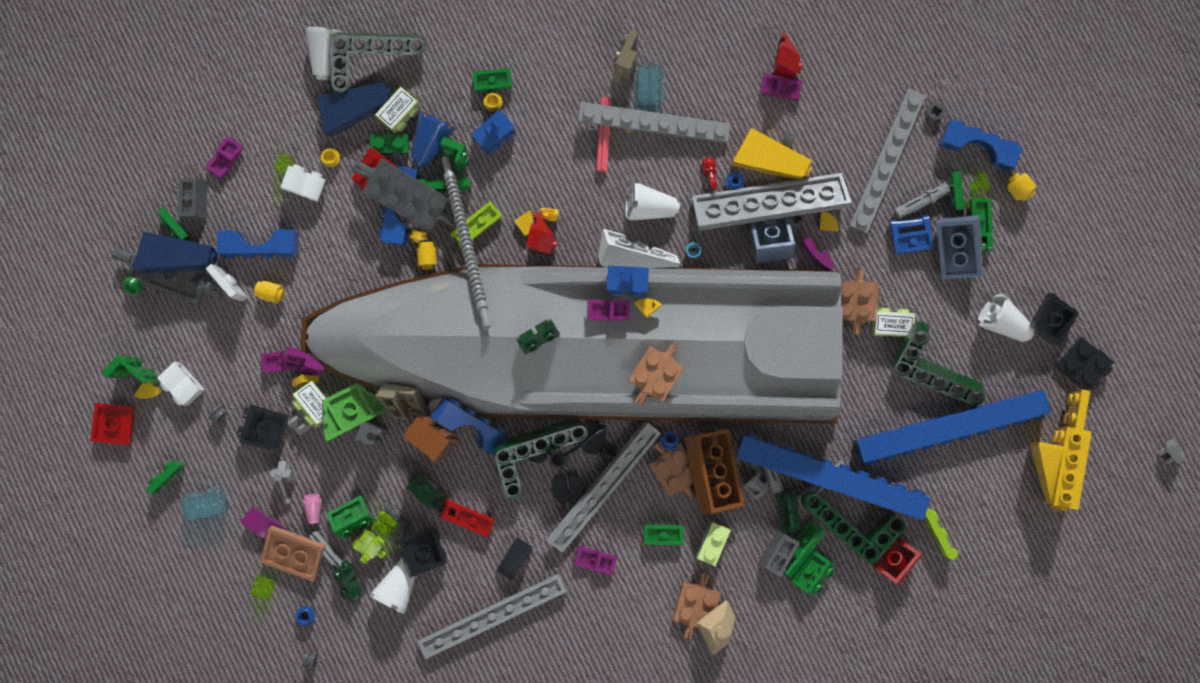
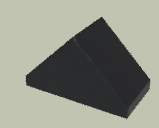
M517 537L496 571L513 580L533 547Z

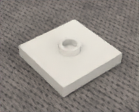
M213 264L206 268L207 272L230 298L244 301L247 298V295L236 284V280L223 268Z

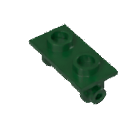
M546 319L536 325L535 328L538 332L536 334L530 329L519 335V338L516 340L525 355L536 351L539 346L553 341L556 336L560 335L552 319L548 321Z
M796 491L776 493L781 531L795 532L800 530Z
M343 561L340 567L333 564L334 579L341 587L339 590L340 595L344 600L355 603L353 597L359 598L362 590L356 578L350 581L352 577L356 576L352 564L348 561Z

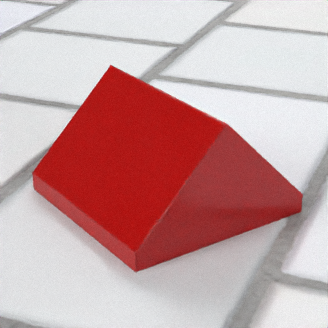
M898 537L875 563L869 564L891 582L899 585L922 557V554Z

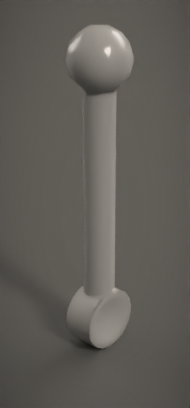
M276 472L274 479L278 480L284 497L283 502L288 505L291 503V499L287 496L281 480L282 473Z

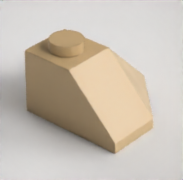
M724 601L697 622L713 655L729 643L735 615L728 601Z

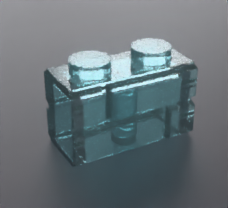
M639 65L637 107L659 108L661 102H664L665 90H661V83H665V72H661L660 65Z
M218 487L206 489L205 494L199 495V491L187 493V497L181 498L184 520L188 521L228 513L225 490L218 491Z

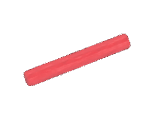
M602 97L601 105L612 106V99ZM600 125L596 170L606 172L610 127Z

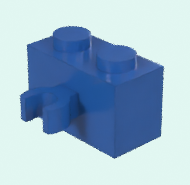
M499 110L472 132L471 136L488 155L498 151L501 147L500 144L504 141L508 142L515 135L516 129L503 112Z
M608 265L607 292H611L610 295L623 296V293H631V297H643V294L648 293L649 268Z

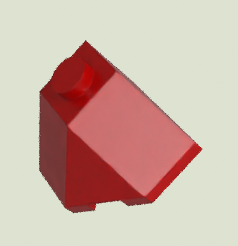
M782 33L779 38L772 75L795 79L796 75L801 73L803 63L800 62L801 55L785 33Z
M535 212L533 216L535 221L534 224L531 223L526 248L530 253L551 256L552 252L556 251L557 241L554 240L553 233L540 214Z

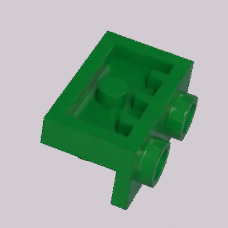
M443 137L440 143L443 155L448 156L450 162L455 163L457 173L461 174L462 170H466L469 164L466 147L464 144Z
M362 496L327 513L333 533L340 538L349 537L353 532L364 529L375 521L374 517L369 513Z
M813 550L790 581L813 597L815 594L820 593L825 579H829L832 576L835 565Z

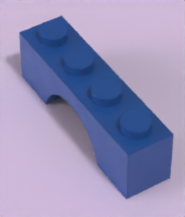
M950 120L945 125L938 146L954 152L966 144H977L988 152L991 166L1006 172L1016 168L1023 149L1015 141H1005L996 134L984 133L978 127H968L959 120Z
M398 167L419 180L420 173L418 170ZM388 207L384 208L382 213L384 223L383 227H380L378 234L379 238H381L380 241L384 244L406 247L409 228L400 221L398 213Z
M237 230L217 231V254L224 256V259H236V256H243L244 259H254L255 256L272 259L274 255H281V258H293V255H299V232L295 230H274L273 235L267 242L261 245H250L245 240L243 234Z
M443 397L430 416L438 424L450 431L462 425L475 426L478 435L476 444L492 455V448L495 443L509 439L505 434L506 430L498 425L496 427L491 426V421L483 416L478 418L475 416V411L468 407L464 410L459 407L461 403L455 399L450 398L448 400Z

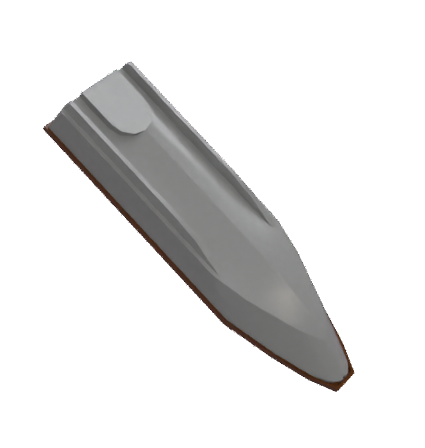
M478 264L479 276L483 282L482 286L485 292L484 296L489 306L487 309L491 324L489 329H483L480 313L476 310L474 293L472 292L466 266L395 282L350 296L302 318L301 351L317 360L324 369L337 376L376 390H380L383 383H395L406 387L413 386L418 389L427 405L433 399L444 397L450 400V398H453L461 403L464 408L468 407L475 411L476 417L838 424V415L841 410L843 307H841L842 279L837 270L649 268L648 293L643 294V297H631V293H623V296L610 295L611 292H607L608 268L603 266ZM650 298L657 300L662 306L646 319L634 304L635 301ZM587 300H630V321L587 320ZM546 319L547 321L552 319L560 335L556 336L553 341L539 346L536 351L525 355L516 339L519 338V335L532 329L534 334L538 333L535 326ZM671 342L674 343V346L677 345L679 348H677L672 357L677 363L685 367L664 402L655 397L647 396L641 406L635 402L641 391L638 386L629 381L630 376L649 346L658 351L666 352Z

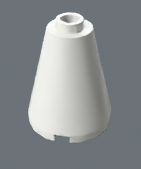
M306 27L305 32L312 74L318 80H328L329 38L333 33H344V31L337 29L329 30L323 27ZM336 39L334 46L341 47L343 39Z
M631 183L627 194L630 197L629 201H626L625 207L626 219L633 221L669 218L678 214L680 204L676 198L640 183Z
M1003 294L995 295L993 297L995 300L992 303L988 301L984 305L978 317V320L981 321L979 326L1020 342L1029 341L1034 336V329L1029 326L1030 322L1007 296Z
M401 558L371 592L370 597L404 614L416 576L409 578L404 561Z

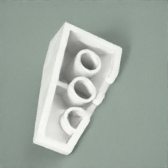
M606 229L602 231L598 257L600 264L605 268H608V265L645 268L679 267L680 265L678 257L674 254L653 247L651 250L643 244L644 242L637 241L634 243L626 240L627 236Z

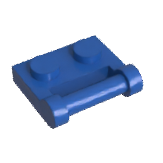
M928 215L921 216L918 219L889 221L894 254L934 248ZM923 227V231L899 234L898 229Z

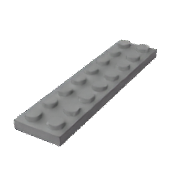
M842 173L692 196L699 231L851 207V200Z

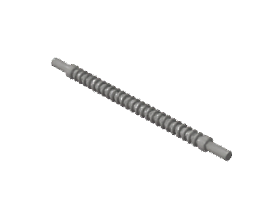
M444 156L442 157L445 171L444 180L449 191L448 195L450 196L449 200H451L450 204L452 205L454 219H456L458 237L460 238V243H462L463 257L468 268L467 272L469 273L468 277H470L469 281L474 293L476 310L480 313L483 329L491 328L487 312L489 306L484 296L483 282L479 276V267L477 266L474 247H472L473 243L471 242L472 239L467 227L468 223H466L467 219L465 218L466 215L462 200L460 199L461 195L459 194L456 175L452 172L449 157Z

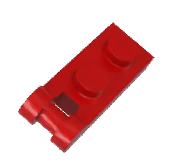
M445 499L443 503L445 506L443 511H440L438 517L482 536H489L495 521L494 518L450 499ZM452 508L457 510L455 516L450 515Z

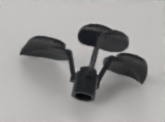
M584 424L587 430L586 438L581 442H577L579 445L567 452L559 451L552 453L549 451L527 458L534 463H543L547 459V454H549L551 465L559 468L564 473L565 477L560 476L554 480L552 492L557 501L568 510H571L576 505L584 491V484L580 476L576 474L569 476L564 469V466L568 463V455L581 447L587 454L599 453L606 443L607 427L603 424ZM543 439L538 440L536 444L542 443ZM525 445L519 446L520 449H523Z

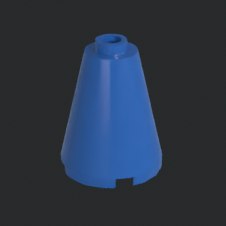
M423 111L419 114L411 152V158L414 159L413 163L421 167L424 164L429 165L441 149L440 143L443 137L449 139L456 129L454 126L451 129L448 128V123L430 114L425 117V112Z

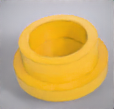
M493 92L485 96L484 106L488 111L495 112L502 107L503 101L499 94Z
M333 148L325 149L321 154V161L327 167H335L340 161V154Z
M412 229L411 233H409V237L412 238L413 242L420 243L428 240L427 231Z

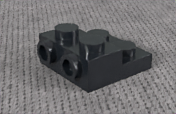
M1047 293L1029 326L1037 331L1038 335L1048 343L1061 346L1072 325L1075 323L1079 312L1055 294Z
M1079 337L1054 366L1081 390L1089 391L1091 389L1093 391L1100 385L1099 379L1103 375L1107 376L1111 373L1114 361L1100 349H1095L1083 337Z
M250 404L249 408L245 407L242 415L245 421L243 426L239 425L236 437H239V443L278 452L289 415Z
M434 526L396 541L409 578L447 563L446 551L444 548H441L439 542L440 534Z

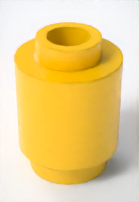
M433 242L418 243L417 262L418 267H422V270H433V266H437L436 247H434Z
M258 281L254 289V296H257L258 299L275 304L282 301L285 295L282 285L267 281Z

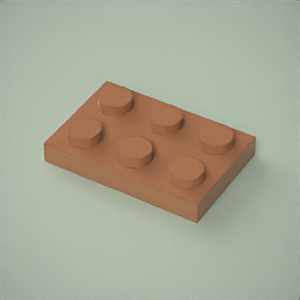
M271 526L268 528L260 563L314 582L318 576L325 544Z

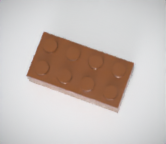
M429 416L417 417L403 435L405 439L434 461L446 458L459 441L456 438L458 435L456 432L442 427Z
M729 429L684 437L700 514H713L745 506Z

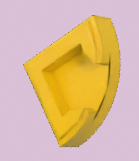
M540 208V216L543 219L557 222L559 210Z
M530 210L514 221L525 237L529 235L530 226L533 223V216Z
M826 211L820 212L819 231L838 232L839 225L835 217Z
M650 298L639 299L634 302L646 319L662 306L660 302Z
M302 374L291 380L292 387L305 386L311 381L314 384L319 383L317 375Z
M142 383L134 396L141 399H149L158 396L163 390L154 384Z

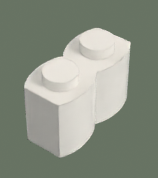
M299 165L288 166L281 189L318 202L326 182L323 179V175L314 171L311 174L304 172L305 168Z
M173 362L157 377L160 381L159 385L165 391L171 392L173 401L178 405L188 406L205 390L180 362Z

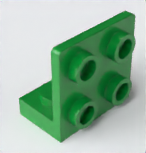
M116 355L101 372L107 378L123 379L132 373L144 384H158L160 382L156 378L157 374L151 369H146L142 366L143 362L136 356Z

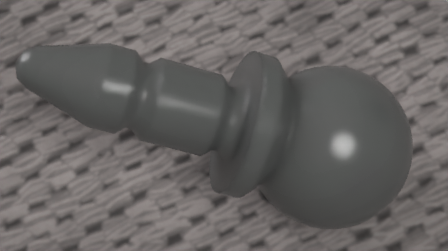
M383 502L385 511L392 519L390 523L394 524L395 531L398 533L407 532L409 529L408 520L402 518V514L398 515L391 505Z

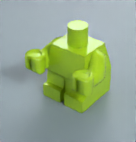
M367 528L353 542V548L362 554L360 561L364 564H367V561L373 559L375 555L382 559L386 554L381 549L384 543L382 537H376Z

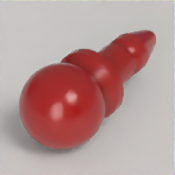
M705 158L701 163V168L704 171V175L708 177L711 188L716 190V162L712 158Z

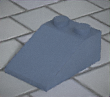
M980 215L940 219L936 224L942 280L982 277Z
M788 217L749 223L752 249L756 263L794 258L795 242Z

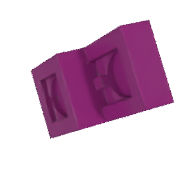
M764 74L761 93L799 101L803 82L802 80L786 79L780 75Z
M227 136L216 149L217 154L205 166L206 170L220 180H223L244 147Z
M811 237L801 242L807 255L824 270H832L834 268L827 252L824 251L819 254Z
M588 299L587 320L630 321V300Z
M288 346L283 352L281 360L299 364V372L319 376L324 369L317 360L300 350Z
M284 351L260 354L262 373L297 370L300 368V365L281 360Z
M252 506L241 520L243 525L265 540L268 528L271 526L286 530L279 522L272 517L269 518L255 506Z
M578 545L573 565L613 575L617 556Z

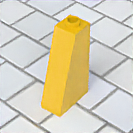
M751 128L731 165L742 169L799 180L803 176L807 177L812 167L809 165L812 160Z

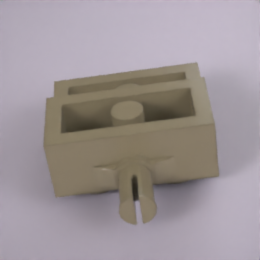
M631 29L629 35L625 34L621 43L623 45L621 52L617 51L615 55V73L611 80L615 85H618L621 77L629 80L637 64L638 52L634 50L638 43V31Z
M383 383L379 392L375 394V399L380 400L392 418L408 420L410 414L428 416L430 412L418 389L413 386L406 387L395 383Z

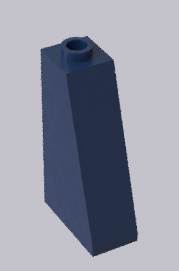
M385 82L348 89L343 92L317 96L325 134L328 137H333L376 114L392 97L391 87H388Z
M143 232L133 269L140 274L206 270L210 264L217 262L218 254L210 245Z

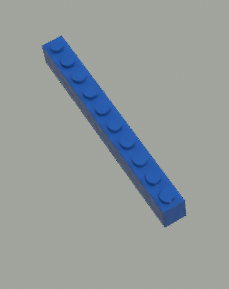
M1038 390L854 440L859 461L862 463L866 462V465L878 463L877 459L880 458L890 460L896 458V454L903 453V455L915 453L914 449L917 448L927 450L934 448L933 444L936 443L941 445L950 444L952 439L958 437L959 440L971 438L970 434L973 433L983 435L990 433L989 429L992 428L1002 430L1008 428L1007 424L1027 423L1026 419L1033 418V420L1043 419L1045 414L1051 413L1045 390Z
M747 433V436L741 435L735 457L924 521L931 499L925 496L926 492L917 489L911 492L906 490L907 486L895 483V486L887 484V479L878 476L876 480L869 478L870 473L858 470V473L851 472L852 467L840 464L839 467L833 466V461L821 458V461L813 459V454L803 451L801 455L795 453V448L784 445L783 449L776 446L777 442L768 439L762 442L758 440L759 436Z

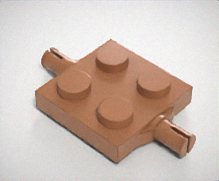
M856 269V280L842 282L841 289L843 321L853 323L852 334L861 335V323L867 321L877 322L879 283L864 281V269Z
M671 342L666 352L658 351L649 346L630 376L629 381L638 386L641 391L635 400L641 406L647 396L655 397L664 402L685 367L677 363L672 357L677 348H679L677 345L674 346V343Z
M659 441L654 447L660 455L648 466L669 497L674 496L678 492L685 491L689 499L692 500L693 497H696V494L691 488L693 478L687 452L681 444L674 450L666 451Z
M701 573L699 584H691L684 581L682 583L672 619L687 626L683 636L685 638L692 639L694 628H699L697 622L718 606L721 592L706 586L709 574Z

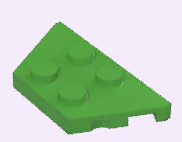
M358 383L322 401L324 442L327 443L361 426L362 422H368L386 413L387 410L380 400L375 399L373 393L367 392Z

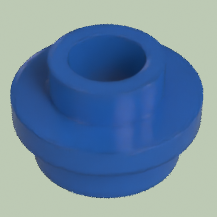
M731 172L727 175L725 184L729 190L741 189L744 185V177L739 172ZM737 178L738 184H733L732 179Z
M668 431L661 436L660 444L664 449L674 450L679 445V438L676 433Z
M303 606L297 610L295 619L301 626H308L315 620V612L311 607ZM304 612L308 613V619L303 617Z

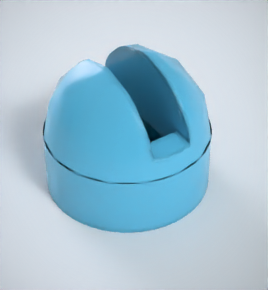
M696 242L689 243L686 247L687 255L691 258L698 257L701 254V246ZM689 248H698V251H689Z

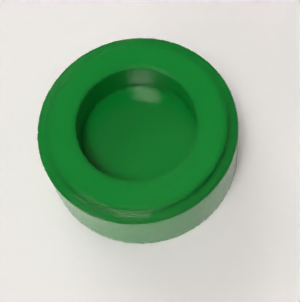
M127 277L122 283L123 289L129 294L139 295L143 290L141 282L133 277Z

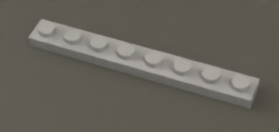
M909 88L906 90L848 227L864 234L868 233L926 95Z
M580 102L579 123L720 143H728L730 123Z
M644 421L547 538V541L563 553L661 433L647 421Z
M558 573L419 639L417 642L425 659L545 603L567 592Z

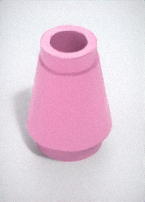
M305 495L302 503L308 523L320 522L322 503L320 495Z

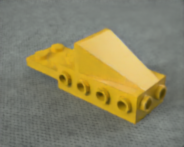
M1087 390L1071 391V394L1068 395L1066 402L1069 405L1068 413H1065L1063 419L1065 427H1057V430L1053 432L1052 442L1054 444L1030 442V449L1045 497L1044 503L1050 504L1051 509L1067 512L1068 508L1079 510L1092 431L1084 430L1090 391Z

